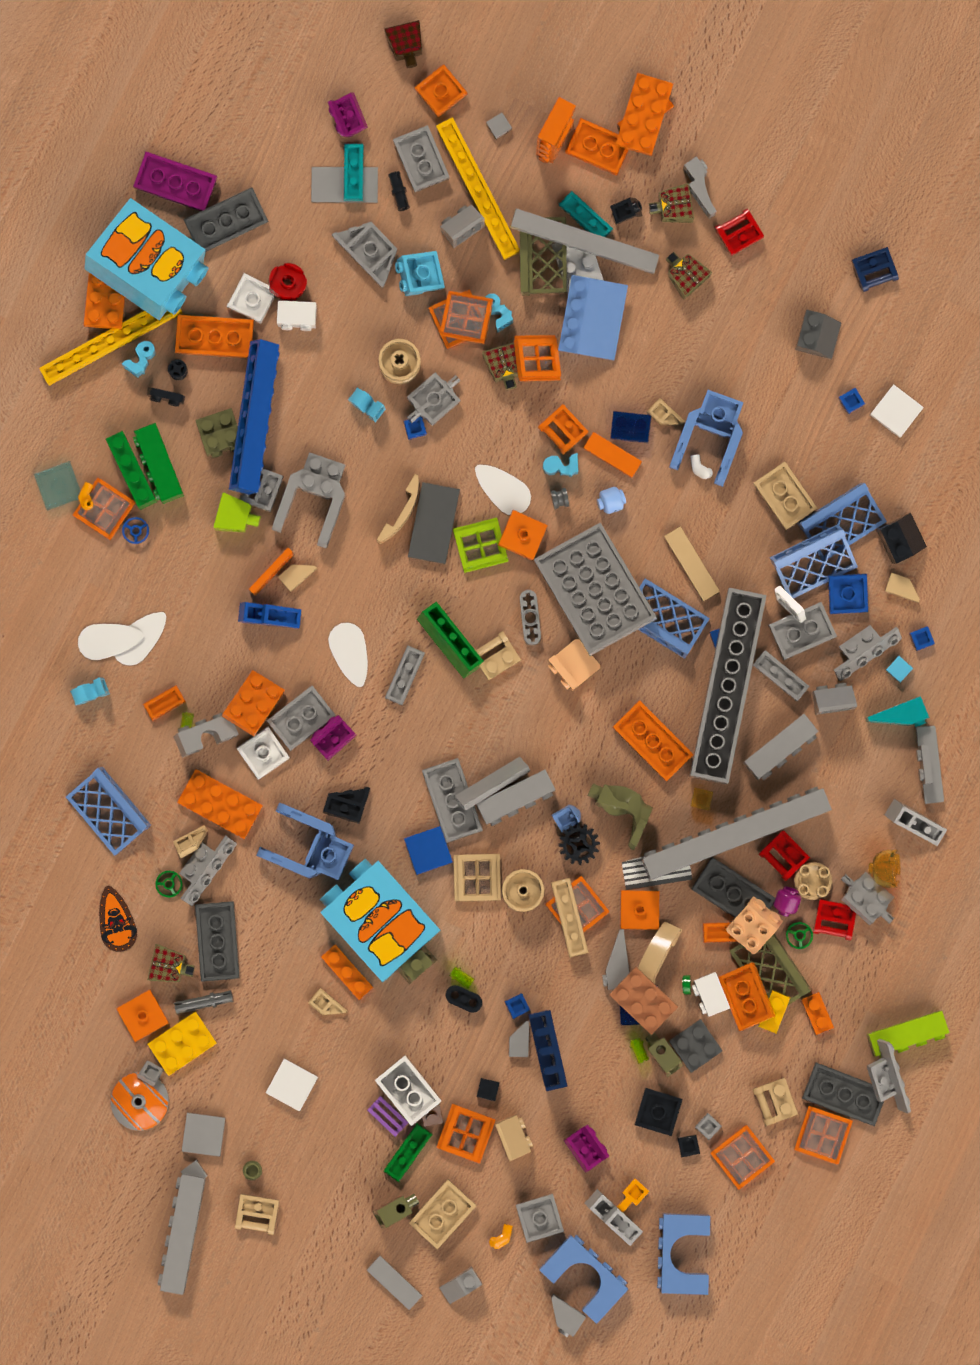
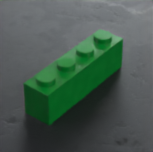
M156 423L135 430L136 436L133 437L136 447H140L143 453L140 454L143 465L147 464L149 472L146 473L150 483L154 482L156 489L153 491L157 501L161 500L165 504L183 497L182 488Z
M121 431L106 438L108 446L139 510L157 503L124 432Z
M437 601L418 616L417 621L463 679L476 671L484 662Z

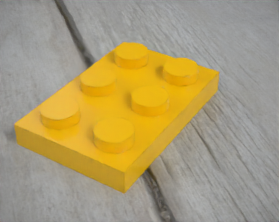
M195 1011L147 1045L167 1075L170 1076L216 1045L217 1042Z

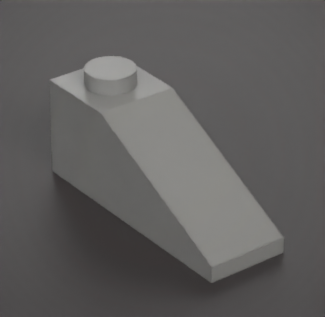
M896 799L892 801L884 814L895 824L938 846L947 831L946 828Z
M624 929L618 931L605 969L606 975H602L603 986H607L608 990L615 989L629 974Z

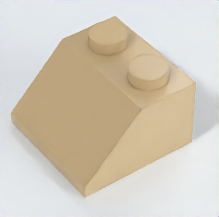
M517 1115L495 1123L509 1161L531 1152L530 1147H533L530 1137H525L522 1130L526 1128L522 1117L518 1118Z

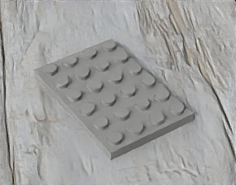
M601 523L534 559L535 564L589 656L657 619Z

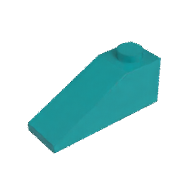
M920 696L865 719L866 722L905 726L914 724L915 727L926 724L925 720L930 717Z

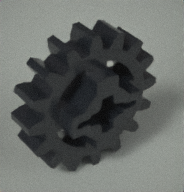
M576 823L575 828L570 824V830L563 829L565 835L559 836L562 842L558 843V847H563L559 852L560 854H566L564 856L565 860L571 858V864L577 861L581 865L582 860L589 863V857L595 858L593 852H599L596 845H600V842L595 840L598 834H592L594 831L592 827L587 830V824L585 823L582 827H580L579 823ZM578 832L577 835L570 837L571 834ZM587 834L591 839V844L586 841ZM581 840V842L585 846L582 845L578 846L577 848V846L573 842H579ZM566 844L572 847L571 854L568 852ZM588 851L585 855L580 856L582 852Z

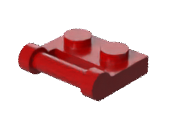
M748 208L728 222L714 227L731 256L764 238V234ZM744 220L748 221L749 224L728 236L726 235L725 231Z
M784 830L758 854L761 858L764 857L782 875L781 878L784 881H787L810 858ZM772 848L791 866L788 871L769 852Z
M819 899L813 934L819 935V933L844 937L845 940L851 941L856 913L846 904ZM822 920L847 924L848 926L847 930L822 926L821 922Z

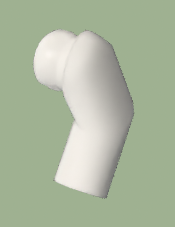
M700 455L690 456L693 473L702 479L711 478L713 471L711 468L701 465Z

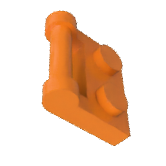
M564 404L538 426V429L541 432L544 431L559 447L562 455H565L589 433ZM552 422L570 440L567 444L549 427Z

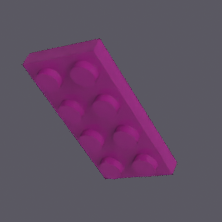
M145 152L133 188L202 211L207 209L218 177L217 175Z

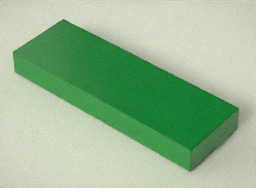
M417 1123L383 1171L400 1182L433 1134Z

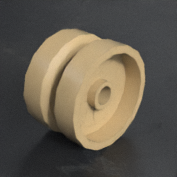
M391 340L383 346L379 354L380 371L384 378L391 383L399 385L409 383L416 378L420 371L421 360L419 351L408 340ZM397 360H402L403 364H400V362L396 364Z
M520 869L513 871L506 877L502 886V896L505 903L511 909L518 912H527L536 908L542 901L544 885L536 873L531 870ZM521 887H525L527 889V892L525 894H521L519 892V889Z

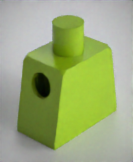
M222 493L213 528L218 531L245 533L247 525L259 526L261 516L251 514V504L229 494Z

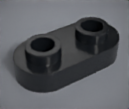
M148 388L147 396L153 402L161 403V400L167 401L168 405L175 407L184 404V395L157 388Z
M457 985L450 986L446 991V999L452 1005L471 1013L479 1011L482 1007V999L476 993ZM457 991L459 997L457 999L452 998V992ZM475 999L477 1002L476 1006H470L469 1001Z

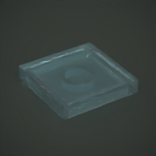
M70 461L34 474L47 511L78 500L81 490Z

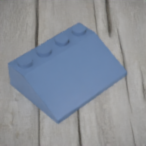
M572 275L558 350L615 360L628 285Z

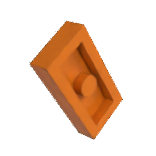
M819 992L801 999L815 1035L834 1028Z

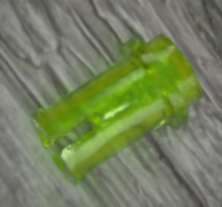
M183 712L180 728L185 726L192 728L194 714Z
M456 966L449 975L451 980L455 979L467 989L475 980V978L463 972L461 967L457 968Z
M636 1038L629 1042V1047L632 1048L638 1064L643 1063L644 1060H649L643 1046V1040L641 1041L640 1038Z

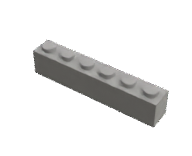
M182 1174L181 1177L177 1178L176 1189H179L178 1196H174L172 1208H175L174 1216H170L168 1225L171 1228V1234L166 1236L165 1247H168L167 1255L163 1254L161 1266H164L163 1274H159L158 1285L161 1286L160 1291L181 1295L185 1293L206 1177Z

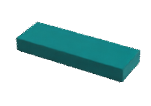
M344 144V201H363V144Z
M573 191L559 203V206L587 232L607 237L613 231V228Z

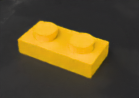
M772 990L769 1001L775 1017L761 1022L758 1027L777 1034L791 997Z

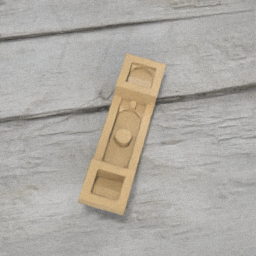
M415 474L406 489V493L411 497L393 527L386 523L377 539L378 543L382 544L392 538L409 519L418 496V475Z
M667 922L661 925L653 937L638 967L655 984V978L671 946H675L682 932V929Z

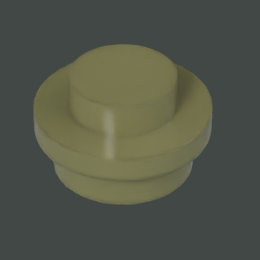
M248 1161L243 1166V1175L248 1180H256L262 1174V1167L257 1161Z

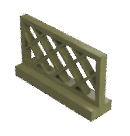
M546 217L547 219L566 224V217ZM520 231V281L522 296L567 293V246L562 245V248L556 253L550 247L553 243L552 241L546 244L537 236L532 240L531 234ZM537 240L545 245L538 254L533 250L532 246ZM547 248L554 254L548 263L541 257ZM558 257L563 262V266L558 271H555L550 264ZM538 258L545 264L539 272L533 268V263ZM547 267L555 273L549 281H546L541 276ZM558 276L563 281V288H554L550 283ZM538 277L546 283L541 289H533V282Z
M773 934L764 944V949L759 950L763 952L761 963H754L755 965H760L759 976H761L762 966L774 968L772 979L760 977L761 980L771 982L770 990L766 992L768 998L771 995L773 982L784 984V995L787 985L796 988L799 994L790 998L789 1005L810 992L811 988L776 935ZM739 944L730 950V953L740 967L744 966L742 962L747 964L754 962L750 961V951L748 960L740 959L736 954L737 950L745 948L743 945ZM765 953L774 955L776 958L774 966L763 964ZM776 969L784 970L786 973L785 982L774 980Z

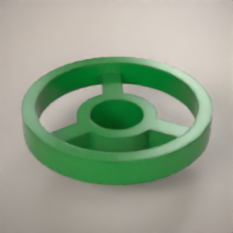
M164 871L158 875L155 886L160 895L171 898L180 893L183 882L178 873ZM174 873L171 878L158 882L163 874ZM176 875L180 880V888L177 893L173 889ZM168 880L172 881V886L170 888H167L165 886V883ZM158 885H163L173 895L167 896L162 894L158 889Z
M796 922L790 925L786 931L788 944L795 949L808 947L813 940V932L810 926L803 922ZM796 924H802L807 927L804 931L790 930ZM810 930V941L802 947V941L806 937L805 933ZM788 932L794 935L796 941H799V947L790 943ZM798 932L803 933L802 939L796 937Z

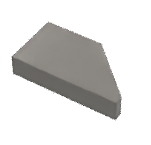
M526 1021L509 1037V1057H528L529 1021Z

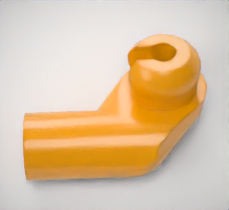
M87 482L84 483L78 495V500L83 509L90 510L93 507V501L90 496L93 485Z
M504 1224L501 1235L491 1237L489 1245L494 1247V1249H500L508 1244L513 1226Z

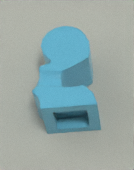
M488 294L486 298L494 299L491 315H501V318L496 320V330L498 333L513 324L512 311L505 305H500L498 295Z
M143 341L137 345L135 350L139 358L138 363H134L131 360H125L121 363L123 368L137 378L145 374L146 368L149 365L147 360H151L155 356V348L150 341Z
M356 388L348 399L352 405L362 413H366L375 423L386 410L384 404L379 401L374 402V399L368 393L359 388Z
M578 453L569 457L568 466H564L558 456L547 457L543 462V471L548 475H555L559 471L561 476L568 477L578 474Z
M99 677L93 680L94 683L83 684L72 689L70 692L75 706L96 700L97 697L109 695L110 692L105 679Z

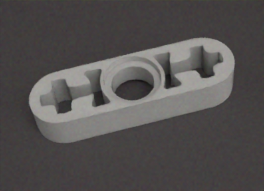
M525 590L520 595L524 641L528 645L534 646L541 639L537 596L534 591ZM526 594H530V597L534 598V600H531V607L535 606V609L523 610V607L527 608V602L523 601ZM529 612L534 613L536 616V620L533 623H528L525 620V615ZM537 625V628H533L534 635H538V638L531 642V639H527V636L530 635V628L526 630L525 626L532 627Z

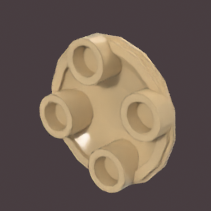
M809 862L802 865L795 874V888L802 897L809 900H819L827 896L832 885L829 868L817 862Z

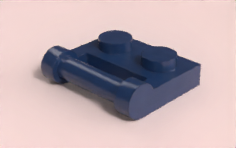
M888 247L851 260L862 292H866L871 287L891 280L893 282L899 280ZM886 268L889 269L890 273L868 281L865 279L866 275Z

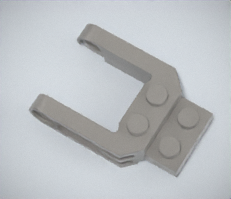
M309 452L304 469L290 475L272 530L282 533L284 521L288 517L297 489L300 488L304 492L324 499H332L317 546L327 548L345 499V493L340 485V480L346 465Z

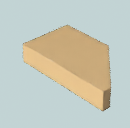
M661 398L647 411L659 425H684L685 423Z
M291 565L278 578L291 592L310 576L317 567Z
M894 573L890 574L885 592L919 603L920 599L910 579Z
M205 825L173 841L181 858L200 847L208 832Z
M321 988L308 1002L322 1015L342 1014L348 1011Z

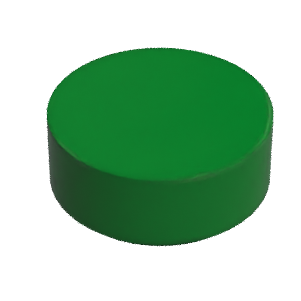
M683 975L682 977L684 995H691V975Z

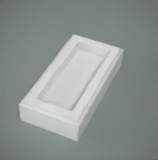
M778 586L775 589L776 600L799 623H802L806 620L804 609L781 586Z

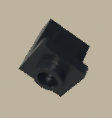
M629 197L610 206L616 224L623 223L634 217L643 216L641 212L642 205L636 198Z

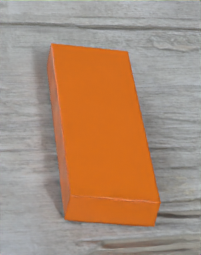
M595 432L592 433L583 448L633 478L642 463L638 458Z
M287 548L249 588V591L254 596L257 595L294 556V553Z

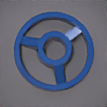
M133 517L124 523L122 533L129 543L140 544L147 539L149 526L142 518ZM131 520H141L145 524L142 526L133 525L131 527L127 523ZM125 527L130 529L131 535L134 536V542L125 536ZM147 527L146 536L141 541H138V537L142 534V529ZM134 528H139L138 534H133Z

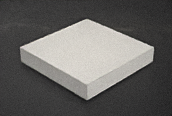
M244 273L227 308L261 324L275 295L269 291V285Z
M893 384L870 416L900 438L924 407Z
M266 727L237 747V750L258 780L290 759L269 727Z
M284 1058L266 1093L300 1111L318 1076Z

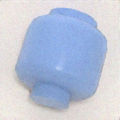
M617 487L600 491L599 499H596L598 508L600 510L603 509L606 514L620 511L623 509L624 504H626V498L622 489L619 490Z

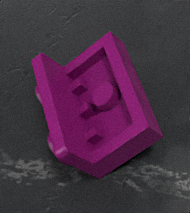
M349 93L336 101H328L329 113L334 118L336 130L341 136L351 137L368 128L354 93Z
M337 715L330 718L322 730H317L312 735L310 741L329 761L357 735Z
M589 1125L583 1126L563 1140L585 1173L609 1157L606 1147L600 1143L596 1137V1132Z

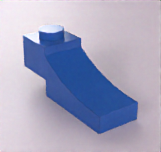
M242 602L239 606L238 622L298 629L300 628L302 609Z

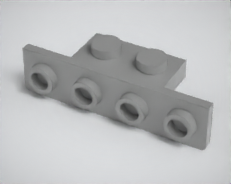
M869 625L840 645V651L848 660L834 669L837 679L842 681L850 677L853 672L864 667L869 661L880 656L891 646H895L902 639L899 629L895 627L880 637Z
M917 727L918 750H916L917 762L920 761L921 769H918V775L923 785L925 804L943 802L944 795L936 727Z
M225 836L215 851L201 843L200 847L193 853L179 873L191 882V885L180 899L193 906L199 900L205 888L211 883L217 871L221 869L227 857L233 852L237 843Z
M879 1039L877 1042L882 1058L867 1065L876 1099L879 1102H883L894 1096L898 1110L910 1113V1100L906 1096L905 1083L899 1073V1064L895 1060L894 1047L890 1042Z

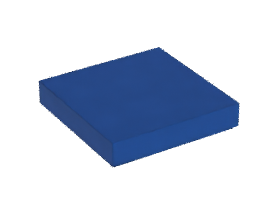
M867 574L828 575L829 614L868 612Z
M441 826L404 838L416 875L453 863Z

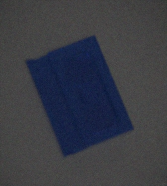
M613 411L610 439L648 444L651 415Z

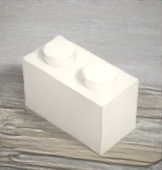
M278 301V327H281L282 330H292L295 327L300 328L302 331H311L312 328H316V302Z
M716 972L693 981L695 985H692L695 996H699L702 1003L699 1006L703 1014H707L710 1017L730 1009Z

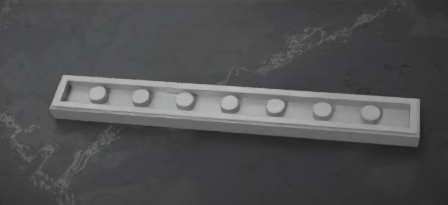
M517 208L514 211L510 226L512 229L651 274L655 273L659 258L658 254Z

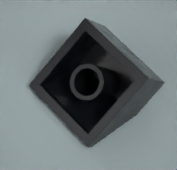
M911 513L876 529L892 564L906 560L927 547Z

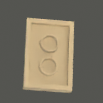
M783 462L753 483L785 530L817 510L816 505L786 462Z
M447 1180L412 1218L409 1224L438 1249L477 1205L451 1181Z

